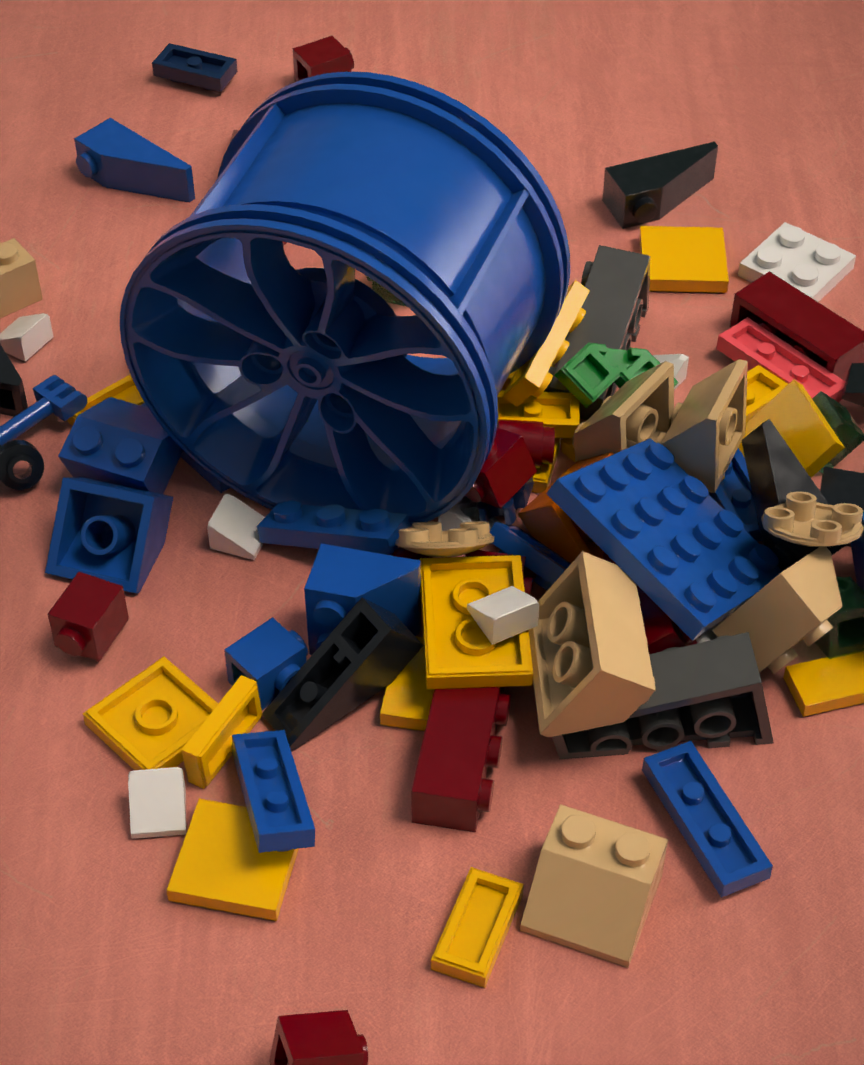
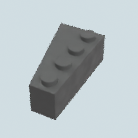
M599 245L594 262H586L581 284L590 290L582 305V308L586 310V314L575 330L571 333L568 332L565 340L570 343L569 347L559 360L557 368L550 367L548 372L553 377L544 392L571 393L554 375L588 342L605 344L607 348L628 350L631 346V341L636 342L640 331V318L646 316L649 308L651 256ZM613 382L588 408H585L579 402L580 419L588 420L601 407L608 396L615 394L618 386Z
M749 632L733 636H720L711 641L680 648L671 647L661 652L649 654L656 691L625 722L552 737L559 759L625 755L632 749V745H645L656 749V752H662L677 746L679 742L706 740L708 748L730 747V738L753 736L755 745L774 743L762 681Z

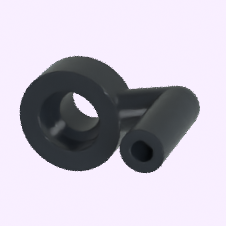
M12 440L4 445H0V480L2 483L15 490L28 489L38 483L44 472V460L37 448L24 440ZM19 461H27L29 463L28 470L23 474L13 473V467Z

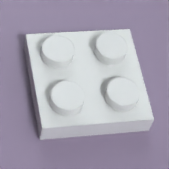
M784 222L740 262L738 276L752 283L770 271L819 302L854 269L856 255L807 233L799 227Z

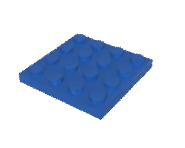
M651 438L558 478L546 493L691 640H694L729 617L759 590L783 572L777 566L779 564L777 555L769 547L759 544L744 529L742 521L734 513L723 509L709 495V491L704 483L693 476H689L674 461V456L668 448L654 442Z

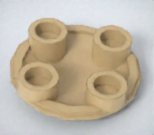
M796 491L786 495V503L765 509L761 521L764 529L775 537L803 546L829 547L848 544L861 537L864 532L862 525L863 509L849 503L836 505L817 503L815 495Z
M484 521L460 523V528L442 531L441 522L412 523V528L399 530V538L396 540L395 545L429 557H457L493 543L494 536L490 533L489 522Z

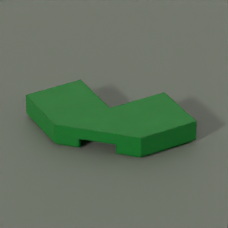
M588 342L554 376L585 408H588L613 382L621 388L630 379L661 363L647 349L631 347L628 350L607 348L605 344ZM674 378L675 387L679 382Z

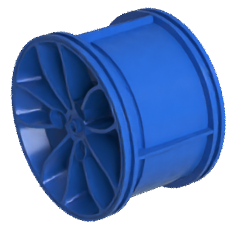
M346 71L304 78L270 95L253 111L230 142L223 156L218 179L190 217L174 225L162 235L133 272L125 288L120 311V334L125 360L142 399L168 435L201 467L243 496L271 510L279 502L298 501L303 505L314 506L341 505L346 509L357 510L384 509L389 513L408 514L409 525L412 527V523L428 522L446 513L462 500L477 479L496 436L498 423L497 396L509 374L523 366L544 344L563 307L570 279V250L566 229L550 190L523 152L487 119L463 103L422 84L395 76L371 72ZM283 242L314 250L322 258L324 268L295 270L285 255ZM355 269L386 288L416 315L397 316L378 293L355 279ZM423 353L432 355H442L447 358H428L412 356L407 354Z

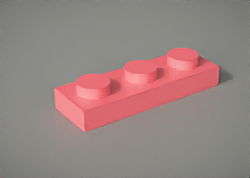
M747 317L718 335L717 350L734 361L738 359L748 361V371L757 365H761L788 384L793 379L804 386L821 413H824L843 400L842 394L846 381L831 373Z

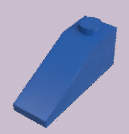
M109 118L74 138L77 153L76 164L79 171L102 186L184 202H191L195 199L191 165L114 119Z

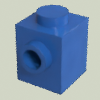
M272 617L224 649L228 682L233 686L241 675L256 681L261 709L264 710L306 663L308 649L304 640L294 630L287 631Z

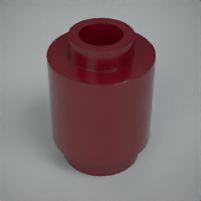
M498 419V428L523 436L537 469L541 468V464H553L554 427H545L543 422Z

